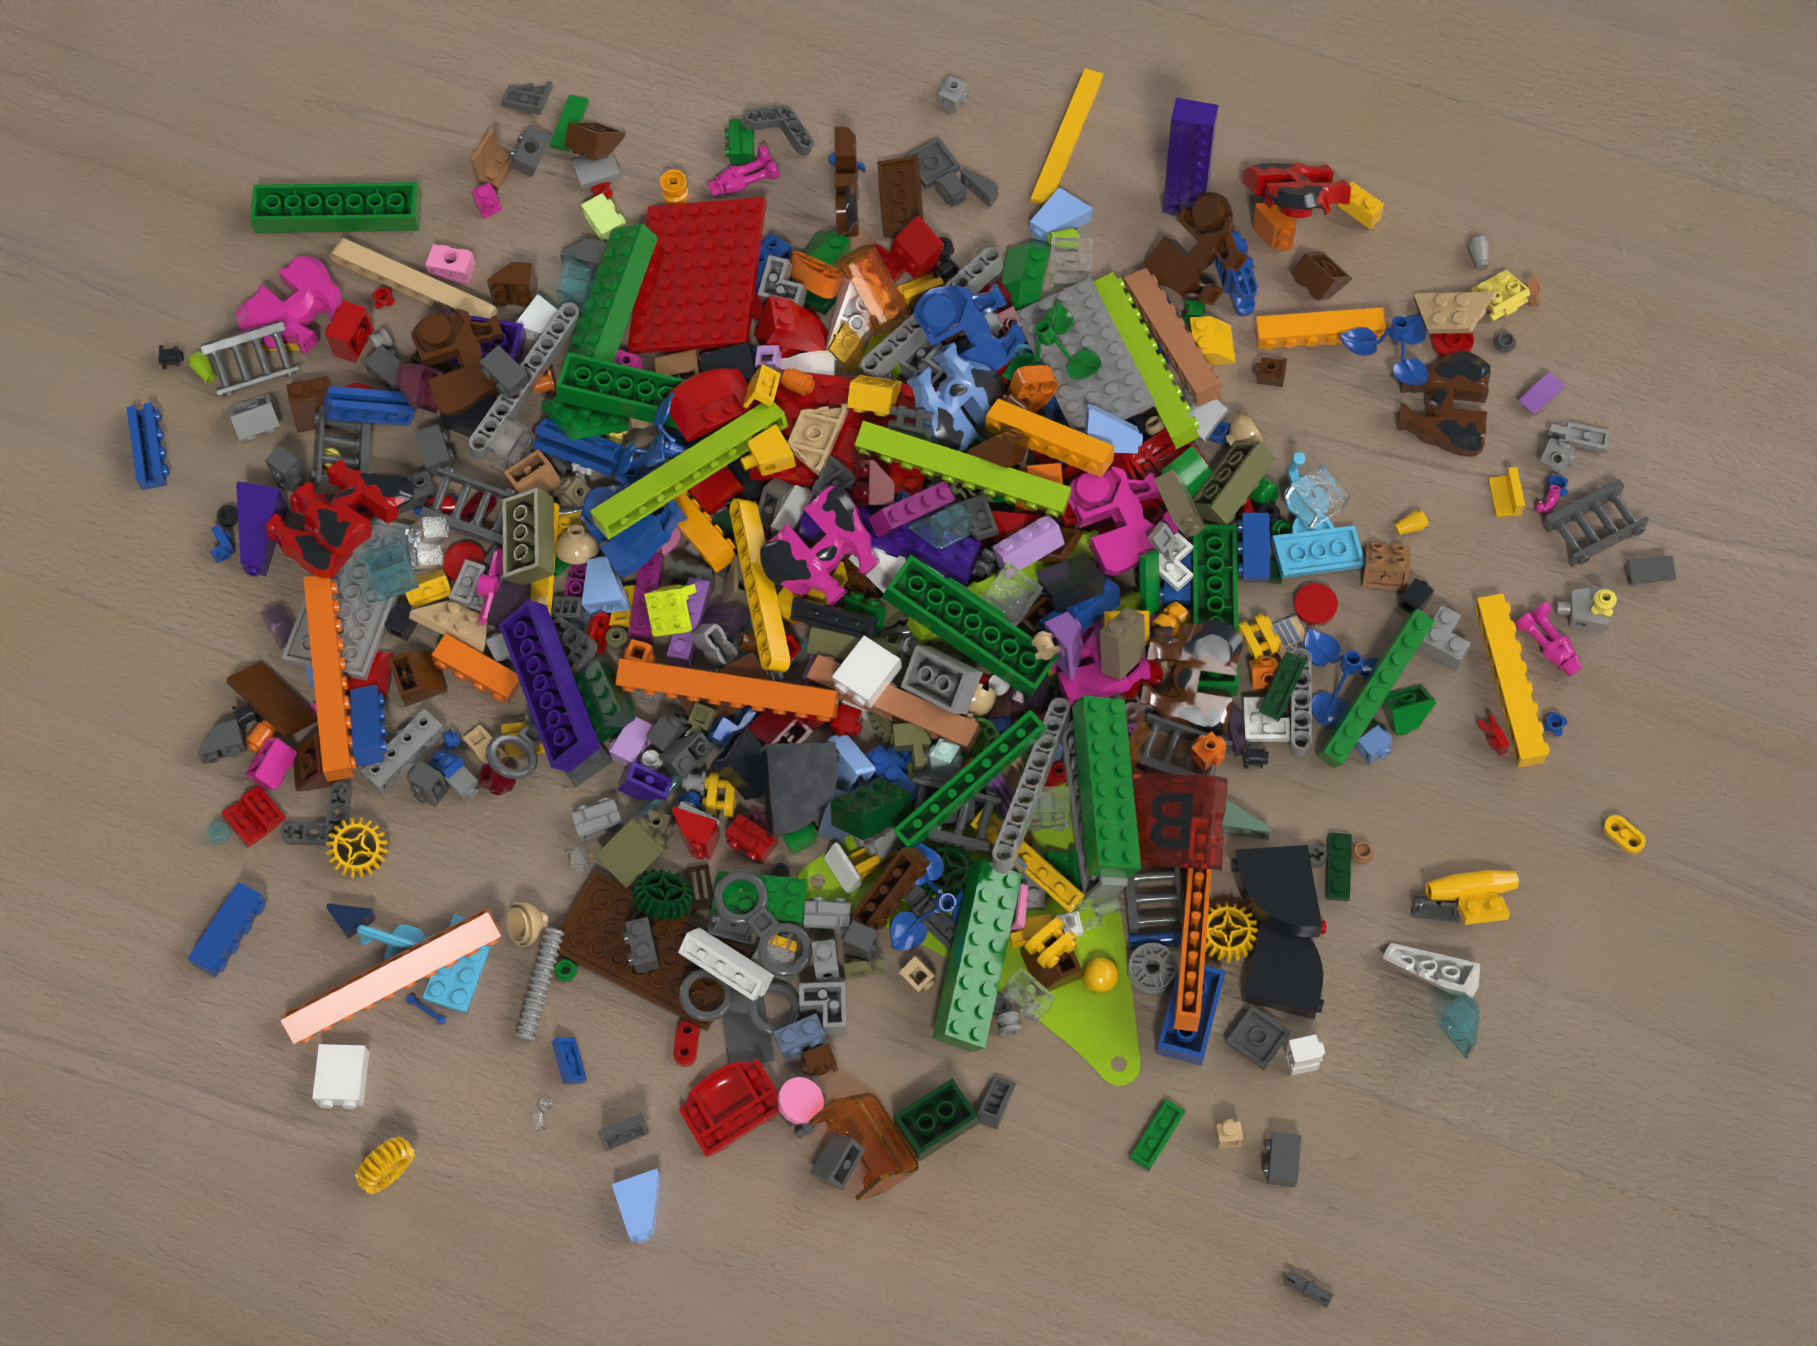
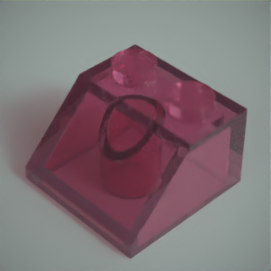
M399 363L398 370L396 371V384L410 405L437 414L438 407L428 379L440 376L442 372L422 364Z

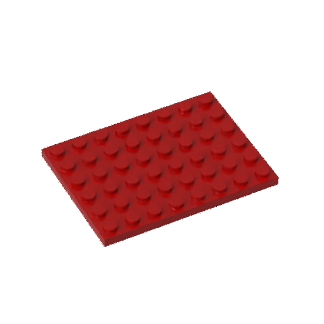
M764 197L648 206L645 226L658 239L633 306L627 346L629 353L640 354L727 348L749 342L767 203Z
M804 372L813 376V381L815 382L812 392L805 396L785 388V385L780 380L774 403L785 413L788 427L780 432L786 442L790 438L801 410H815L826 406L829 409L841 408L842 404H848L850 382L855 378ZM901 384L895 407L902 405L907 406V409L916 410L913 388L908 384ZM849 408L830 455L851 472L855 460H875L894 482V498L897 497L899 491H905L911 496L923 491L926 476L920 473L921 470L915 468L912 471L901 468L899 463L892 461L891 464L880 461L878 456L871 455V457H866L859 454V450H856L855 442L863 421L888 428V422L890 420L897 421V416L887 414V416H877L873 411L867 410L866 413H858L853 411L854 408ZM905 417V422L916 424V419ZM795 456L796 466L763 476L755 466L751 468L749 474L752 480L770 482L773 478H777L792 485L813 487L819 476Z

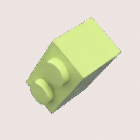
M603 193L581 204L585 219L602 242L608 243L613 228L624 227L626 224L623 216L615 212V206L611 199L607 200Z

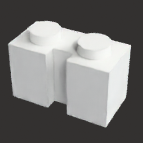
M1316 1034L1289 1040L1285 1056L1291 1076L1319 1069V1062L1323 1061L1322 1055H1325L1323 1042L1318 1041Z

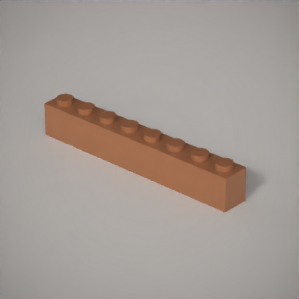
M1147 268L1123 277L1126 293H1130L1134 306L1138 308L1144 322L1197 407L1220 398L1222 382L1219 376L1213 374L1210 362L1204 360L1200 346L1196 347L1191 332L1185 330L1183 319L1177 317L1174 305L1168 303L1166 293L1163 288L1160 289L1158 287L1155 275H1151Z
M818 654L806 676L808 685L836 690L832 676L841 664L837 663V660L831 656L826 655L823 657ZM891 682L871 708L865 705H858L852 700V696L847 693L845 695L840 693L839 698L897 724L912 723L924 729L930 738L937 741L942 738L961 747V751L967 754L971 751L980 733L979 723L973 717H963L951 713L927 700L917 697L916 694L908 690L902 691Z

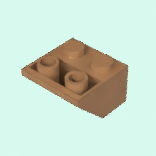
M696 349L654 358L656 373L682 379H688L700 373Z
M539 449L503 472L507 485L518 494L539 488L552 496L553 499L557 497L553 492L561 480L551 463Z

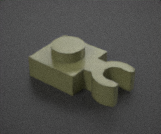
M695 702L687 723L692 724V728L687 730L685 737L698 731H710L717 710Z
M853 959L848 963H844L846 979L885 973L883 960L867 963V961H862L861 959Z

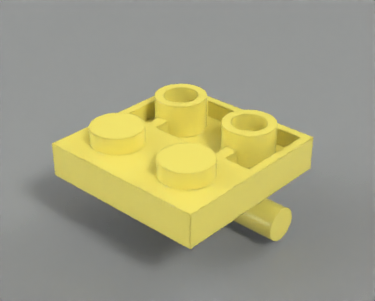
M1508 270L1498 273L1471 289V292H1495V301H1491L1486 307L1492 312L1488 314L1492 322L1502 316L1506 317L1517 311L1518 307L1529 302L1527 297L1530 295L1529 288Z

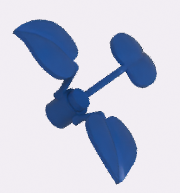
M1422 314L1406 318L1403 316L1394 317L1390 328H1386L1384 334L1378 340H1376L1377 336L1372 330L1363 327L1354 328L1340 334V338L1346 348L1362 356L1376 353V344H1380L1387 335L1395 342L1401 341L1402 362L1394 365V377L1408 385L1426 384L1428 380L1426 366L1417 358H1410L1407 361L1405 359V342L1415 345L1425 340L1426 329L1423 324Z
M675 393L667 396L656 409L653 426L657 427L661 433L654 438L651 448L648 450L634 448L635 443L629 442L619 456L617 476H622L626 473L635 453L646 454L644 466L651 467L665 461V458L671 460L686 451L685 447L675 443V438L671 437L663 429V424L668 417L671 401Z
M1310 628L1305 636L1304 649L1311 654L1312 664L1323 667L1328 662L1335 664L1341 661L1340 668L1344 673L1333 696L1327 692H1320L1312 698V714L1317 722L1322 726L1336 725L1347 708V703L1337 698L1347 675L1354 674L1358 670L1360 675H1364V682L1378 658H1367L1362 662L1361 655L1354 650H1350L1339 657L1340 645L1337 640Z
M919 843L915 847L931 863L927 866L925 875L918 879L915 885H922L927 882L928 886L937 892L933 899L935 908L920 915L918 918L911 912H900L893 918L890 924L891 945L895 950H909L920 945L925 940L928 932L925 924L920 921L934 913L953 910L952 919L956 925L958 923L964 893L959 892L954 897L950 893H943L941 889L932 884L931 880H937L942 875L944 864L940 855L923 843Z

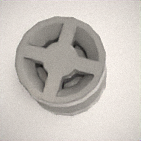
M383 327L379 329L378 333L368 336L375 350L380 345L385 348L394 346L390 336Z
M1005 1012L996 1016L997 1022L1001 1027L999 1029L1000 1036L1009 1037L1022 1032V1027L1018 1023L1020 1019L1018 1012Z

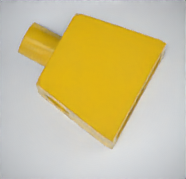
M776 424L748 441L749 455L740 459L745 471L756 466L763 476L796 466L794 454Z

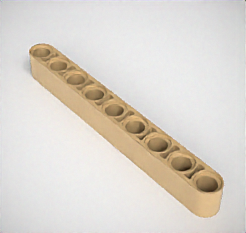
M340 238L329 254V257L338 265L441 311L454 313L456 308L467 311L470 316L489 319L498 314L497 308L484 300L347 239Z

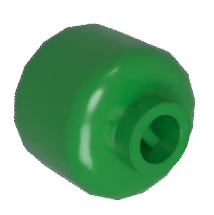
M1263 476L1259 481L1258 487L1248 497L1250 501L1260 507L1265 503L1274 504L1279 496L1278 486L1275 482Z

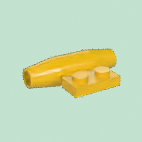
M1481 870L1451 874L1426 882L1425 893L1428 900L1458 901L1457 909L1464 925L1508 920L1510 912L1503 897H1500L1499 894L1517 889L1519 880L1515 871Z

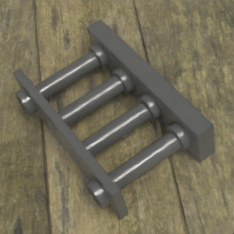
M283 319L201 344L203 355L209 354V356H212L222 387L216 389L217 395L229 396L236 393V389L281 375L290 377L297 374L296 371L299 370V364L291 365L281 336L283 334L282 331L286 328ZM270 335V337H273L283 368L270 370L261 344L263 336ZM249 341L250 344H253L263 374L250 377L240 348L242 347L241 343ZM228 347L233 351L242 377L241 381L231 384L220 353H222L221 349Z
M321 405L318 412H314L312 424L315 425L313 469L309 473V482H312L315 491L321 481L329 483L328 474L322 473V462L334 464L342 459L347 467H352V470L369 473L371 423L327 420L324 405ZM324 424L354 429V432H357V438L352 440L324 435ZM323 443L353 448L356 451V457L351 459L323 454Z
M438 467L437 474L438 477L442 478L432 506L422 508L420 513L421 520L503 548V532L501 531L503 528L502 506L493 528H490V530L482 528L481 522L491 496L505 499L518 493L507 488L504 491L456 473V470L449 467H444V469ZM452 481L463 485L453 512L448 516L441 513L440 508L449 484ZM472 488L483 492L473 521L468 523L462 521L460 516Z
M1620 479L1546 516L1543 524L1546 532L1548 533L1552 530L1559 531L1574 553L1569 563L1571 567L1577 564L1583 565L1592 556L1633 535L1635 537L1639 536L1646 530L1645 527L1649 521L1648 517L1646 516L1637 521L1621 499L1624 484ZM1608 501L1613 502L1629 525L1618 530L1603 509V504ZM1589 511L1595 512L1611 535L1600 540L1585 519V513ZM1571 520L1577 521L1592 545L1581 549L1565 526L1566 523Z
M1148 713L1146 725L1151 728L1142 751L1139 753L1132 752L1130 758L1131 768L1197 792L1214 796L1218 781L1213 778L1217 766H1211L1203 775L1193 773L1192 768L1195 761L1191 758L1190 751L1184 767L1179 768L1171 764L1180 737L1193 741V746L1197 738L1203 734L1208 735V733L1164 719L1160 714ZM1159 730L1172 734L1163 759L1156 760L1151 758L1150 752ZM1218 735L1226 743V753L1230 754L1233 742L1224 736Z
M920 776L919 779L913 777V784L919 787L913 812L925 802L928 789L938 791L944 785L934 783L932 778ZM985 792V795L977 793L960 808L955 830H952V833L943 831L944 828L941 825L926 840L947 843L951 846L955 844L959 848L963 847L967 850L989 855L992 846L990 842H987L986 834L994 805L1002 807V799L998 798V794L992 792ZM972 800L985 803L979 829L974 838L966 837V833H964Z
M1181 849L1140 851V860L1172 858L1173 871L1137 872L1128 879L1124 890L1129 934H1138L1139 928H1143V925L1178 923L1179 930H1182L1183 900L1178 860H1182ZM1174 880L1175 892L1140 895V892H1135V885H1138L1139 882ZM1176 901L1177 914L1142 916V914L1137 913V906H1141V904Z

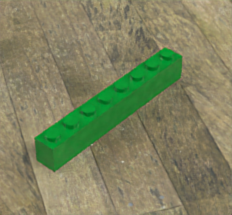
M1415 609L1407 614L1316 754L1317 757L1333 768L1343 765L1435 621L1419 609Z
M1029 710L894 828V835L905 847H915L1045 735L1047 733L1046 726Z

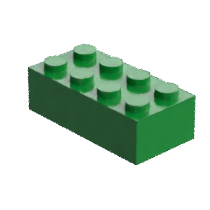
M717 871L715 887L723 876L731 872ZM755 874L763 881L767 889L768 902L766 909L778 923L795 924L804 930L805 901L808 900L809 894L808 880ZM741 880L729 884L724 890L722 899L726 909L731 913L742 915L751 912L757 906L759 896L756 888L751 883ZM714 900L712 901L711 915L712 913H717Z

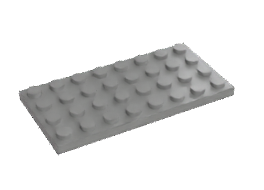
M1091 278L1016 311L1023 327L1022 331L1035 358L1037 356L1035 340L1038 337L1034 328L1037 323L1044 319L1048 311L1057 302H1060L1073 315L1074 324L1065 334H1056L1058 341L1073 358L1081 350H1090L1095 352L1101 359L1102 367L1098 372L1088 378L1076 380L1067 373V366L1072 361L1065 356L1054 342L1050 346L1041 344V360L1038 363L1050 366L1058 382V388L1054 397L1070 428L1085 434L1087 404H1093L1123 420L1156 406Z
M374 519L372 521V537L354 549L353 555L334 577H331L332 581H336L338 586V594H335V600L338 599L340 605L337 619L340 618L342 631L339 632V638H342L344 642V651H341V657H344L346 661V670H343V676L367 680L386 629L385 622L393 610L421 534L420 527L396 522L387 524L381 519ZM304 598L281 659L283 663L312 668L306 600Z

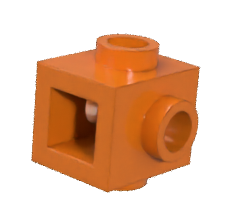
M631 639L622 657L623 659L656 662L652 645Z
M1261 657L1259 660L1249 661V677L1253 689L1268 690L1279 667L1275 658Z
M1210 732L1208 735H1201L1194 742L1195 745L1191 747V758L1204 772L1213 765L1218 766L1225 759L1226 743L1220 736L1216 737L1213 732Z

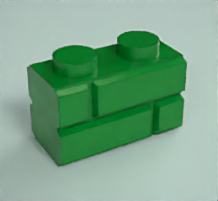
M739 119L729 120V128H725V140H729V145H725V158H729L730 165H745L754 160V130H748L743 127Z

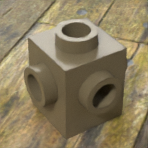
M566 476L560 481L553 493L566 507H580L584 505L587 494L592 490L587 486V482L582 477Z
M649 809L648 815L644 816V818L650 823L651 830L655 834L659 833L668 842L675 828L671 815L664 810L657 809L653 811Z

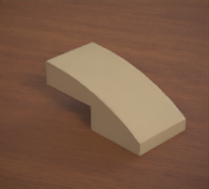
M478 725L465 735L463 740L483 764H487L486 747L493 738L481 725ZM498 746L496 748L498 760L500 762H508L510 760L509 757Z

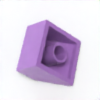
M1065 612L1046 621L1045 631L1052 633L1054 646H1060L1061 651L1056 653L1059 656L1055 663L1072 680L1075 678L1082 658L1081 646H1083V642L1080 638V622L1077 618H1073L1069 612Z

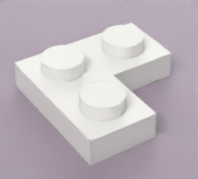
M1177 532L1173 544L1180 546L1181 553L1172 552V556L1175 558L1174 561L1166 560L1163 554L1159 553V575L1178 592L1193 578V573L1180 562L1193 550V545Z
M1264 697L1243 698L1245 742H1290L1289 718H1281L1277 722L1258 713Z

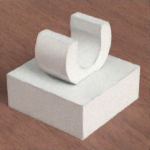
M1078 911L1056 916V918L1059 917L1065 923L1063 928L1065 933L1071 930L1076 936L1083 935Z

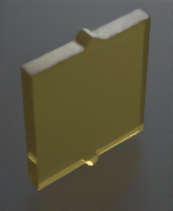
M842 323L837 333L833 334L834 338L827 350L849 373H853L861 361L867 346L846 323Z

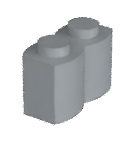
M715 623L701 624L691 633L695 645L704 651V656L712 667L724 668L739 659L737 649L732 643L727 641L726 634L719 625Z

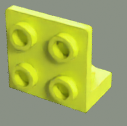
M695 584L662 588L644 594L654 637L692 631L686 600L689 599L688 595L696 593Z

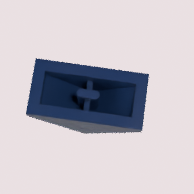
M329 903L326 906L348 939L357 933L359 925L368 926L376 919L375 913L370 908Z

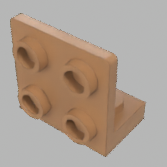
M490 129L482 137L481 144L477 150L472 152L470 160L476 181L483 185L490 182L493 189L498 191L513 168L509 167L512 161L509 158L511 152L499 148L496 133L493 129Z
M1378 541L1366 542L1362 587L1405 592L1410 573V547L1402 544H1383Z

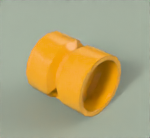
M672 169L663 173L660 177V186L664 203L666 205L687 203L689 192L686 176L683 172Z
M1173 601L1164 609V614H1159L1151 622V627L1160 638L1171 641L1177 637L1179 628L1192 623L1193 619L1185 607Z

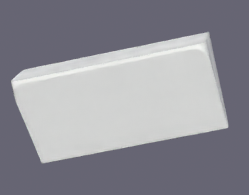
M834 843L824 858L842 888L848 894L861 886V877L839 843Z

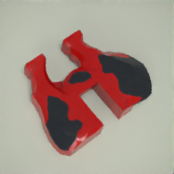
M1261 163L1250 166L1243 173L1242 183L1255 195H1265V205L1270 209L1272 205H1278L1281 207V213L1289 217H1310L1314 208H1320L1323 210L1324 215H1328L1331 213L1329 205L1334 203L1348 205L1350 203L1351 186L1345 180L1333 182L1334 171L1327 164L1308 166L1303 163Z
M342 459L327 469L329 483L337 485L338 488L342 489L337 492L330 503L325 504L318 500L314 485L310 482H307L295 491L297 506L304 510L307 525L316 533L323 546L337 556L349 554L372 537L370 521L356 512L358 508L362 506L385 523L390 524L399 517L398 508L403 507L414 498L413 486L406 476L392 472L369 474L359 470H351L346 467V463Z
M294 491L289 498L291 510L295 513L301 512L304 515V510L297 506ZM319 493L316 494V497L321 502L327 504L332 501L336 494ZM361 506L356 512L370 521L372 532V521L377 517ZM275 513L265 525L269 540L276 541L287 557L293 559L302 568L318 577H334L353 555V551L347 555L340 556L331 553L319 541L316 533L307 525L306 521L303 529L299 531L294 530L284 523L281 515Z

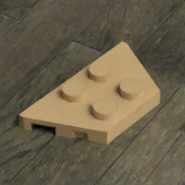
M1495 292L1414 294L1429 334L1471 333L1476 327L1478 320L1486 313V307L1491 301L1494 302L1496 299Z
M842 404L841 408L829 409L826 406L815 410H801L787 442L794 456L818 476L827 463V458L832 452L848 414V404Z
M451 600L410 611L409 619L443 635L446 633L480 653L484 652L488 618L484 625L479 624L480 614L478 612L472 611Z

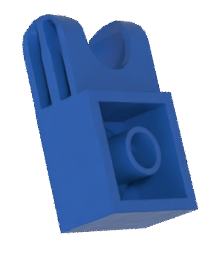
M1240 232L1232 233L1237 251L1248 256L1246 239H1242ZM1216 256L1214 264L1224 294L1229 293L1234 311L1239 316L1251 315L1255 309L1254 297L1257 295L1258 284L1252 270L1254 269L1252 257H1248L1238 272L1226 269Z

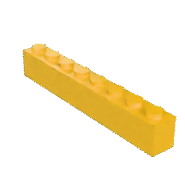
M1504 594L1479 597L1474 608L1517 768L1542 764L1545 762L1547 755H1549V746L1547 741L1544 742L1543 740L1544 728L1542 722L1538 721L1537 703L1532 700L1531 694L1533 690L1531 681H1527L1526 662L1521 660V644L1515 638V622L1510 620V604L1508 601H1505Z

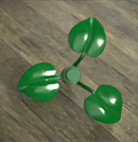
M1057 302L1048 311L1044 319L1037 323L1034 328L1038 337L1035 340L1037 344L1036 358L1030 353L1021 354L1009 364L1007 370L1002 375L1005 379L1011 381L1018 368L1039 366L1041 344L1050 346L1054 342L1065 356L1072 361L1067 366V373L1073 379L1081 380L1090 377L1099 371L1102 367L1100 357L1090 350H1081L1073 358L1058 341L1056 334L1062 335L1068 332L1074 324V318L1060 302Z

